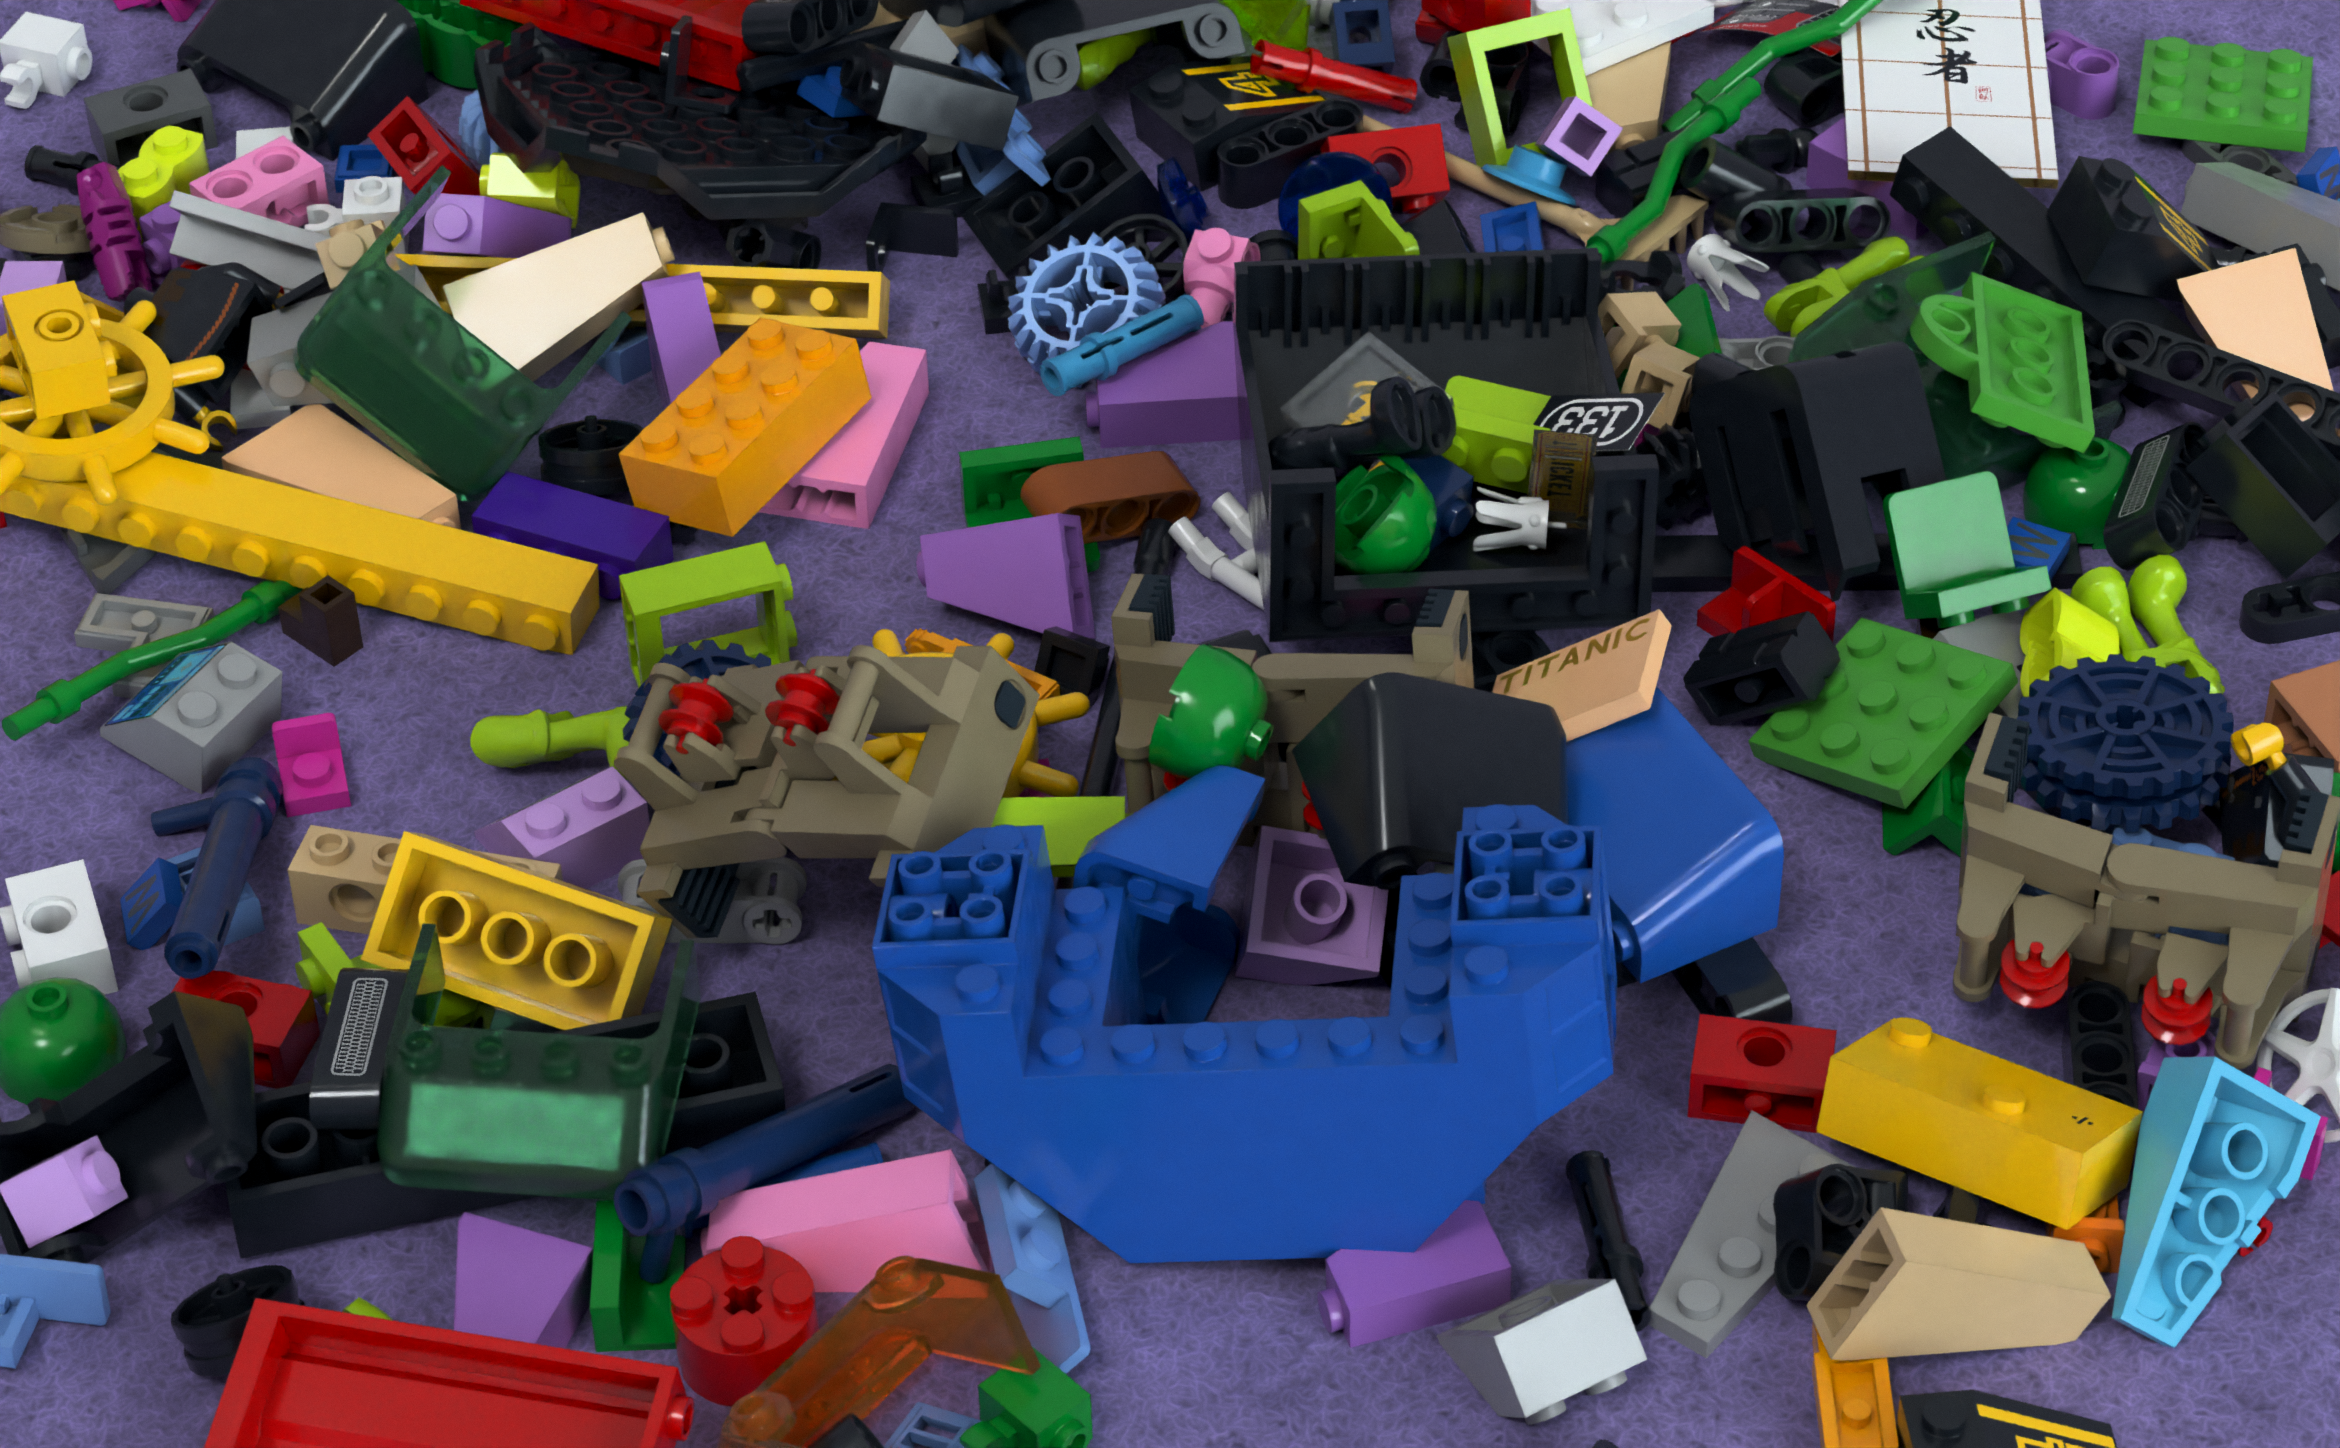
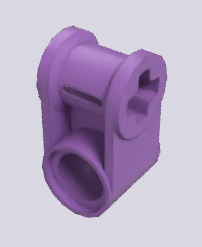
M2057 29L2044 37L2051 103L2082 119L2097 120L2110 116L2115 111L2119 70L2118 57L2113 52L2085 42L2066 30Z

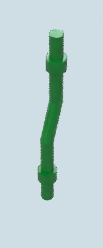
M1848 0L1832 15L1762 40L1716 80L1709 78L1691 92L1692 100L1661 125L1663 132H1673L1687 127L1700 116V109L1715 95L1720 93L1727 94L1745 78H1753L1774 59L1844 34L1883 0Z
M1747 77L1727 94L1720 93L1715 95L1700 109V116L1665 145L1645 199L1616 224L1603 226L1588 239L1586 248L1598 249V252L1602 254V265L1622 257L1628 250V243L1664 213L1684 159L1702 139L1711 137L1713 134H1722L1738 122L1741 111L1761 94V86L1755 79Z
M264 580L245 591L240 602L195 628L120 651L70 681L64 679L55 681L38 691L35 701L5 717L2 720V728L10 739L16 741L47 722L58 724L79 712L83 701L128 675L171 662L179 653L213 646L253 622L257 624L267 622L279 615L278 607L304 589L293 587L281 580L273 583Z

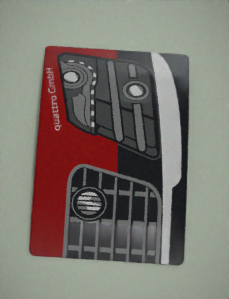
M1750 0L1701 30V32L1719 29H1740L1778 35L1832 15L1839 9V0ZM1841 35L1809 47L1827 56H1834L1842 51Z

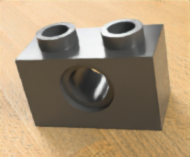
M191 69L83 98L91 139L103 162L123 166L130 160L138 158L143 143L157 130L168 125L203 134L206 150L218 147L211 104Z

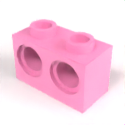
M281 136L189 183L190 192L193 196L296 227L308 223L307 206L329 204L323 165L285 136Z

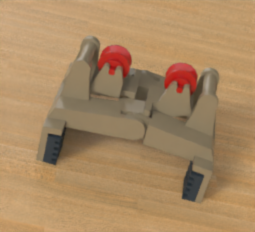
M1132 573L1111 616L1121 714L1115 744L1116 753L1124 759L1128 798L1127 813H1135L1187 781L1164 772L1163 769L1150 764L1148 761L1149 746L1158 716L1162 714L1169 717L1172 705L1177 697L1169 693L1185 662L1199 646L1198 644L1171 642L1172 636L1175 634L1170 575ZM1429 589L1428 596L1425 598V604H1423L1419 619L1416 622L1417 627H1414L1412 632L1413 654L1272 653L1257 659V650L1219 647L1249 664L1261 679L1268 698L1264 720L1274 725L1271 739L1262 757L1257 762L1246 758L1239 768L1242 771L1266 778L1262 803L1254 819L1245 824L1235 845L1253 847L1262 825L1318 834L1319 838L1327 839L1292 749L1362 681L1378 674L1396 672L1474 689L1469 591ZM1278 743H1289L1286 750L1287 763L1279 762ZM1428 859L1426 862H1444V861Z
M857 645L851 649L849 656H814L808 659L805 666L799 660L760 668L755 664L727 668L724 675H710L709 679L705 678L703 680L696 676L691 677L687 672L675 665L657 663L653 666L648 677L652 688L629 744L618 750L614 760V766L632 783L655 810L639 849L647 867L636 893L661 915L672 918V925L690 939L719 936L740 883V879L735 876L740 863L781 858L787 854L788 849L798 858L876 859L868 879L877 887H885L891 854H910L918 851L934 853L973 828L992 826L1040 694L992 646H957L953 657H888L885 653L874 647ZM663 730L668 734L663 748L679 771V777L653 757ZM868 733H926L908 783L904 782L862 750ZM835 776H836L837 779L839 780V781H830V780L833 779Z
M1989 713L1965 780L1956 936L1960 937V944L1952 986L1955 994L1967 1002L1983 1001L1992 993L1996 980L2000 975L1999 983L2003 993L2013 1003L2024 1008L2040 1009L2052 1006L2062 999L2068 986L2074 988L2089 981L2107 982L2120 988L2127 995L2129 1003L2137 1004L2138 1000L2142 999L2141 1020L2145 1030L2154 1039L2165 1044L2181 1046L2193 1043L2205 1035L2210 1026L2211 1017L2219 1018V1028L2214 1047L2215 1057L2238 1070L2250 1066L2274 1018L2289 1003L2307 994L2319 952L2340 821V797L2301 788L2278 868L2137 843L2116 845L2112 843L2113 835L2013 803L2019 780H2021L2023 769L2027 762L2030 722ZM2025 883L2051 894L2030 896L2019 893ZM2170 926L2229 934V944L2218 945L2168 931ZM2155 933L2164 934L2161 935L2160 939L2155 938ZM2299 1014L2296 1018H2294L2291 1022H2296V1023H2298L2300 1014Z

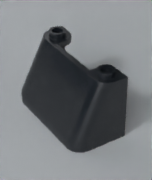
M215 0L177 51V72L191 69L204 92L209 94L219 89L223 83L224 72L288 107L291 120L290 132L296 144L304 151H314L330 161L338 158L340 146L358 145L368 139L367 134L407 96L417 105L429 99L418 27L409 11L396 0Z
M1031 0L984 17V30L990 56L1005 73L1000 80L1014 94L1019 96L1016 107L1070 91L1077 83L1081 72L1076 44L1149 28L1153 47L1168 46L1173 48L1183 56L1184 62L1221 59L1246 52L1240 24L1236 15L1222 0Z
M1387 672L1372 676L1354 687L1292 749L1343 880L1347 883L1391 890L1401 886V876L1415 875V871L1428 859L1455 863L1457 831H1462L1463 808L1486 807L1494 804L1507 806L1536 805L1569 825L1566 733L1555 709L1547 704L1404 673Z
M173 991L148 1007L153 1022L143 1029L148 1045L61 1101L37 1097L27 1104L30 1114L23 1118L9 1122H2L0 1118V1184L24 1170L97 1135L105 1152L116 1162L120 1171L121 1183L128 1195V1198L101 1214L29 1248L0 1193V1234L7 1254L87 1264L211 1185L231 1181L247 1171V1162L257 1153L254 1041L244 1008L235 1004Z

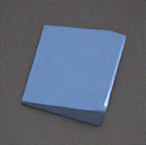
M635 327L589 350V357L622 385L652 371L647 327Z

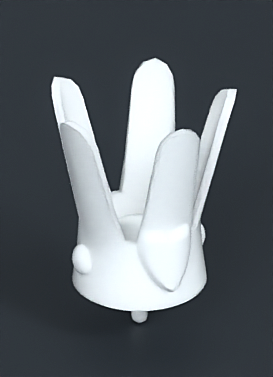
M1708 234L1695 242L1688 253L1687 266L1697 279H1704L1726 311H1730L1728 297L1722 289L1723 282L1744 296L1756 300L1761 298L1760 291L1734 265L1741 264L1763 273L1767 272L1770 267L1732 249L1730 242L1726 239L1723 240L1720 235Z
M1477 486V490L1481 494L1507 502L1478 501L1475 505L1477 520L1485 524L1517 530L1478 536L1473 542V551L1518 545L1528 546L1531 550L1538 548L1546 549L1547 528L1565 529L1567 527L1566 523L1548 522L1549 500H1543L1541 497H1520L1515 499Z

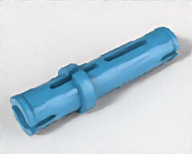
M1184 294L1176 300L1139 316L1107 333L1092 332L1080 340L1079 346L1054 358L1044 360L1043 364L1040 365L1042 382L1052 395L1062 396L1067 391L1094 378L1106 380L1117 373L1119 366L1148 352H1152L1190 332L1200 330V326L1204 323L1201 307L1192 296Z

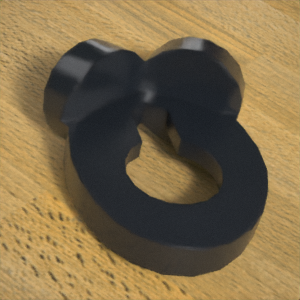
M1670 250L1652 252L1648 262L1616 260L1605 263L1600 267V272L1612 270L1614 276H1626L1635 279L1639 283L1649 284L1643 285L1637 290H1624L1616 287L1615 293L1656 291L1666 304L1686 287V277L1682 276V263L1679 257Z

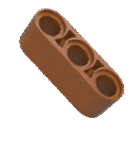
M1164 451L1142 452L1046 466L1034 472L1025 481L1020 494L1023 504L1033 517L1055 513L1080 516L1084 544L1140 536L1143 524L1153 518H1162L1170 521L1172 524L1182 517H1187L1191 520L1200 508L1201 502L1195 488L1172 457Z

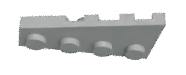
M1752 1110L1650 1306L1651 1320L1648 1325L1707 1359L1776 1285L1774 1277L1776 1220L1773 1202L1779 1185L1789 1178L1830 1164L1855 1166Z

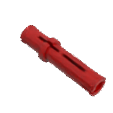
M1260 39L1254 48L1256 51L1262 52V56L1252 53L1250 71L1253 75H1262L1293 83L1298 91L1310 93L1316 89L1393 109L1402 114L1409 113L1413 107L1412 103L1405 102V98L1415 100L1417 95V82L1412 78H1403L1323 57L1320 50L1311 47L1300 51Z

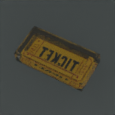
M1534 429L1527 497H1541L1543 500H1549L1548 522L1566 523V528L1586 529L1589 510L1591 457L1596 456L1597 435Z

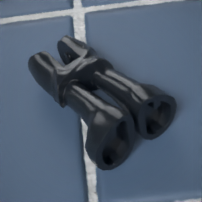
M1400 376L1379 381L1371 391V416L1367 419L1349 425L1327 423L1324 426L1293 428L1273 438L1268 443L1272 470L1334 468L1336 477L1346 476L1359 465H1362L1369 471L1373 461H1380L1377 457L1385 454L1399 456L1403 460H1424L1444 454L1451 447L1456 435V420L1453 407L1445 392L1437 386L1417 390L1414 393L1409 383Z

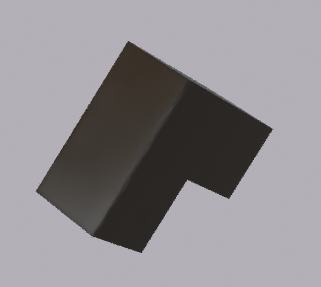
M329 575L310 588H305L278 607L282 632L333 667L363 648L354 592Z

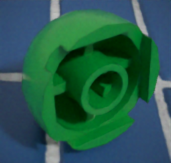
M2095 436L2092 438L2085 453L2068 447L2053 448L2049 446L2033 461L2023 490L2022 499L2025 520L2062 532L2076 533L2077 543L2093 544L2092 550L2106 549L2103 536L2104 525L2131 454L2126 448L2108 439Z
M1389 454L1378 456L1377 458L1384 465L1378 466L1370 472L1362 465H1359L1336 485L1335 569L1344 575L1410 572L1419 567L1429 553V546L1437 523L1435 501L1422 479L1399 456Z
M1209 644L1199 645L1185 662L1169 693L1177 697L1172 705L1169 717L1159 714L1149 746L1148 761L1150 764L1184 780H1189L1205 769L1218 765L1239 769L1246 758L1257 762L1265 752L1274 729L1273 724L1264 720L1268 706L1264 684L1249 664L1219 647L1216 648Z
M63 977L34 981L16 990L0 1006V1087L8 1097L27 1105L37 1097L61 1101L125 1060L127 1042L120 1015L104 993L86 982L75 978Z

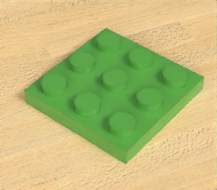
M2163 37L2158 40L2145 39L2133 134L2304 153L2308 133L2313 57L2302 56L2300 53L2290 49H2275L2271 52L2245 50L2242 46L2234 43H2219L2214 46L2189 44L2186 40L2178 37Z
M1861 617L1835 645L1841 661L1830 678L1824 679L1826 684L1816 700L1774 712L1748 742L1754 757L1765 763L1906 809L1984 722L1989 713H1992L2016 686L2018 679L2012 663Z

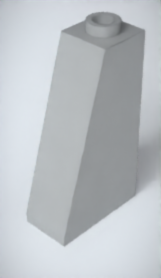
M2231 162L2196 163L2193 174L2188 179L2184 191L2185 200L2181 214L2186 219L2203 229L2258 254L2262 252L2270 254L2274 249L2298 243L2309 262L2317 263L2321 266L2326 276L2327 285L2340 291V201Z

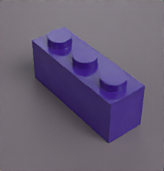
M506 471L471 515L473 531L476 534L598 564L599 596L606 599H621L619 575L669 564L674 560L669 516Z

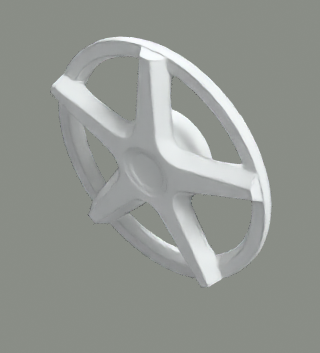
M2330 988L2304 994L2289 1003L2278 1013L2260 1044L2256 1071L2258 1067L2271 1071L2274 1051L2299 1069L2297 1079L2284 1096L2303 1106L2314 1095L2322 1094L2340 1124V989ZM2326 1003L2319 1033L2314 1041L2309 1042L2283 1032L2299 1014L2313 1006ZM2340 1128L2326 1131L2324 1143L2340 1141Z

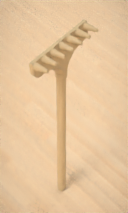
M1363 114V132L1395 129ZM1444 151L1449 178L1511 206L1536 201L1542 220L1565 229L1569 235L1582 239L1585 244L1603 226L1614 225L1622 219H1599L1582 208L1574 209L1557 200L1512 184L1482 170V167ZM1688 195L1670 197L1664 213L1628 243L1627 252L1618 260L1648 262L1653 251L1669 250L1671 237H1673L1676 252L1679 254L1685 253L1687 225L1689 223L1694 239L1699 240L1703 237L1704 212L1708 209V201ZM1615 276L1616 280L1620 278L1622 289L1633 290V278Z

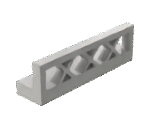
M174 190L169 207L181 213L169 251L170 254L206 266L229 262L241 263L289 291L324 272L315 243L331 237ZM396 257L400 269L411 266Z

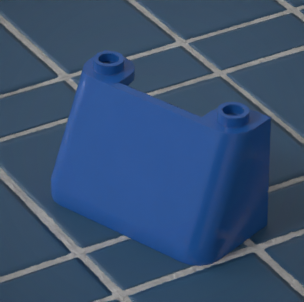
M1658 687L1655 689L1649 710L1566 742L1569 825H1602L1615 961L1622 962L1640 984L1778 926L1784 845L1775 820Z
M1218 765L1207 768L1089 840L1075 866L1072 889L1084 886L1095 888L1124 887L1148 1025L1205 1022L1237 959L1240 942L1239 928L1225 910L1211 905L1210 902L1215 894L1217 878L1245 824L1254 819L1262 803L1266 778L1235 767Z

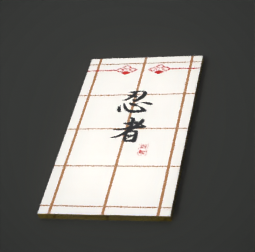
M1838 0V9L1848 0ZM1883 0L1844 34L1839 35L1847 180L1894 182L1903 154L1951 126L2022 187L2057 189L2059 178L2040 0Z

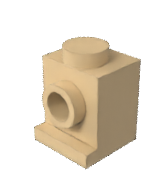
M362 219L342 223L329 230L331 238L315 243L329 287L334 291L400 270L383 220L367 225L364 224Z
M1656 291L1607 294L1598 306V315L1616 379L1619 378L1624 369H1629L1635 353L1656 340L1671 346H1675L1677 343L1678 330L1682 324ZM1615 322H1617L1620 327L1612 326L1615 324Z
M1656 340L1633 355L1620 394L1665 392L1647 424L1660 429L1667 423L1674 428L1678 415L1689 411L1690 400L1693 396L1691 382L1696 362L1700 358L1660 340Z

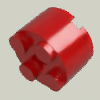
M733 1237L726 1241L720 1250L709 1253L694 1262L672 1286L670 1300L678 1362L686 1383L704 1399L722 1406L737 1407V1402L760 1400L761 1406L776 1403L798 1391L813 1375L820 1347L815 1289L809 1273L793 1257L779 1250L763 1246L754 1237Z

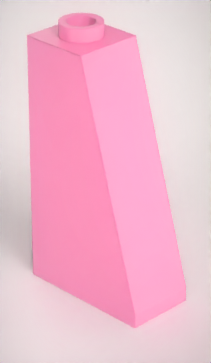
M869 341L860 350L872 398L758 512L869 529L929 394L926 350Z
M951 1149L743 1190L720 1200L718 1206L710 1213L708 1227H704L701 1231L700 1242L703 1257L720 1250L724 1243L733 1237L751 1236L758 1239L763 1246L779 1250L796 1259L812 1278L815 1292L994 1293L995 1270L980 1205Z

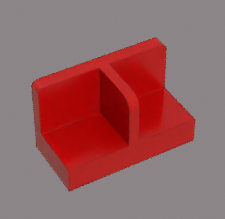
M1744 545L1733 554L1731 587L1697 610V626L1715 637L1729 632L1735 634L1740 629L1809 611L1815 615L1833 643L1836 604L1824 594Z

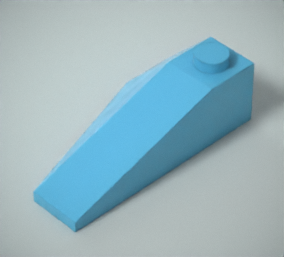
M2164 1057L2140 1123L2112 1319L2161 1345L2175 1348L2221 1286V1272L2240 1247L2249 1248L2261 1232L2257 1224L2275 1199H2285L2297 1183L2321 1116L2217 1057Z

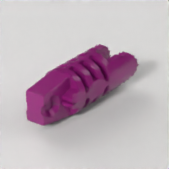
M101 162L84 169L76 175L83 224L86 225L85 232L87 239L90 240L91 254L94 255V265L98 270L101 285L104 286L105 296L113 301L121 302L123 300L125 302L128 294L137 287L154 292L152 290L153 284L150 283L151 277L146 262V252L144 246L141 245V234L137 230L138 223L133 215V205L116 166Z

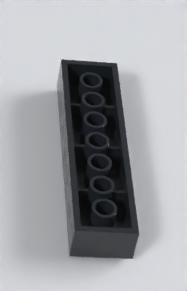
M755 991L406 1062L403 1064L390 1122L385 1131L313 1128L309 1111L311 1082L255 1093L257 1153L247 1162V1171L241 1176L225 1182L240 1259L621 1180L630 1171L645 1164L657 1163L661 1157L685 1147L701 1148L785 1110L784 1088Z

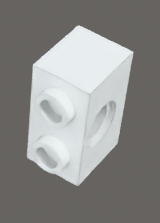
M84 860L6 878L5 882L11 905L0 908V918L7 945L12 946L20 943L22 945V950L10 952L19 989L34 981L63 977L75 978L96 987L104 995L117 992L118 987L109 947Z

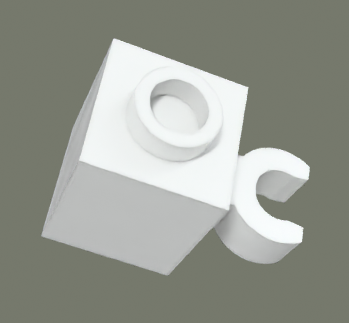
M25 12L0 39V54L3 64L0 82L13 85L12 91L4 99L5 105L27 109L34 102L38 91L65 97L79 80L86 79L90 73L92 53L88 49L83 24Z
M367 176L361 179H348L344 182L342 208L337 209L329 204L307 206L309 224H305L306 230L331 237L329 234L331 228L348 221L362 219L364 224L367 225L383 220L394 253L408 254L410 226L402 177L382 178Z

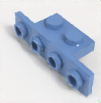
M962 43L957 47L959 52L956 58L961 67L979 71L1013 92L1000 80L1005 73L991 56L984 51H981L976 56ZM1017 108L1014 111L1003 151L959 141L955 146L974 187L984 196L1020 169L1042 187L1051 179L1042 162L1046 153L1040 144L1028 134L1032 129V125Z
M991 1163L974 1178L997 1284L1009 1289L1011 1292L1024 1351L1031 1346L1034 1347L1066 1374L1089 1355L1091 1347L1058 1211Z
M0 1254V1367H17L39 1319L99 1326L106 1324L111 1310L104 1271L101 1266Z

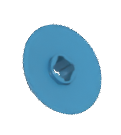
M1514 145L1506 166L1485 164L1481 168L1512 184L1551 199L1576 206V199L1560 187L1568 165L1554 158L1519 145Z

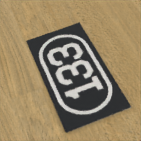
M1665 392L1551 396L1533 425L1549 428L1550 432L1588 435L1589 438L1593 439L1592 451L1629 450L1665 395Z

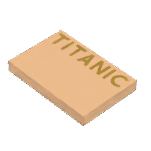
M1658 609L1497 675L1492 693L1543 703L1553 707L1566 733V742L1651 708L1672 625L1662 611Z

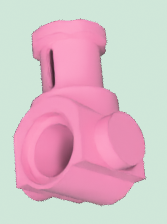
M1217 227L1206 231L1195 229L1183 264L1184 291L1192 296L1201 307L1204 317V323L1200 326L1201 329L1224 321L1227 312L1232 311V302H1234V262L1260 261V250L1256 243L1251 242L1249 238L1229 235L1226 230Z

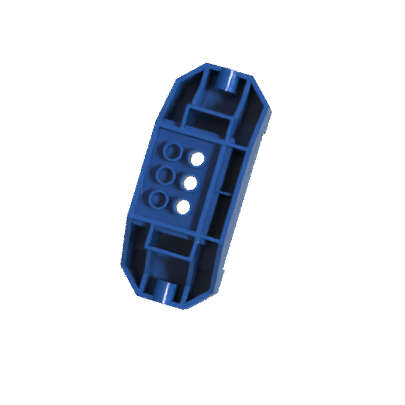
M1494 804L1486 807L1463 808L1462 831H1457L1454 874L1428 873L1425 875L1401 876L1389 1016L1384 1017L1349 1016L1328 1019H1273L1269 1021L1148 1025L1124 887L1095 888L1084 886L1076 889H1055L1043 825H998L995 827L973 828L934 853L918 851L910 854H891L872 950L904 1097L966 1145L1129 1263L1329 1258L1339 1249L1414 1253L1465 1200L1479 1201L1480 1204H1485L1487 1177L1538 1125L1611 1076L1614 1071L1617 970L1602 825H1567L1536 805L1507 806Z

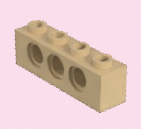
M310 825L288 868L297 923L313 926L322 922L326 928L369 935L401 839ZM477 851L563 881L561 864Z

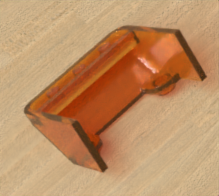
M911 1256L895 1257L882 1264L876 1271L875 1277L763 1383L732 1406L730 1414L723 1422L717 1448H807L850 1412L864 1420L932 1353L1028 1375H1033L1041 1365L999 1274L924 1258H913Z

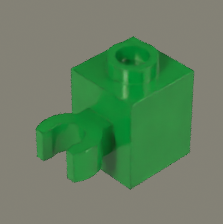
M1031 1346L978 1385L981 1422L967 1429L959 1439L960 1444L965 1448H1087L1090 1440L1093 1438L1091 1395Z

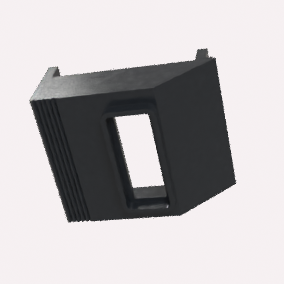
M1597 248L1234 262V302H1232L1242 476L1269 642L1412 636L1414 627H1417L1416 622L1419 619L1422 606L1425 604V598L1428 596L1429 589L1469 591L1471 634L1612 628L1651 613L1659 465L1656 454L1637 455L1634 443L1629 450L1592 451L1585 507H1581L1579 510L1556 508V512H1548V522L1566 523L1567 527L1565 529L1547 528L1546 549L1538 548L1531 550L1528 546L1518 545L1473 551V542L1478 536L1517 529L1485 524L1478 521L1476 515H1472L1470 522L1456 537L1448 536L1434 550L1429 552L1423 563L1413 571L1367 575H1344L1335 569L1336 485L1345 476L1335 477L1334 468L1272 470L1268 443L1273 438L1293 428L1324 426L1327 423L1345 425L1367 406L1360 398L1371 396V391L1379 381L1397 376L1405 379L1414 393L1417 390L1437 386L1445 391L1450 378L1465 376L1547 396L1620 394L1598 315L1601 260ZM1373 461L1369 472L1384 464L1381 461ZM1473 481L1472 498L1489 497L1481 494L1477 490V486L1506 496L1526 494Z

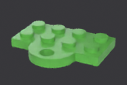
M1971 272L1964 285L1962 297L1939 294L1923 300L1911 322V336L1918 348L1934 363L1948 372L1968 380L1970 412L1977 414L1983 421L1992 426L2000 428L2010 426L2030 433L2047 446L2053 448L2068 447L2085 453L2095 435L2082 312L1975 272Z

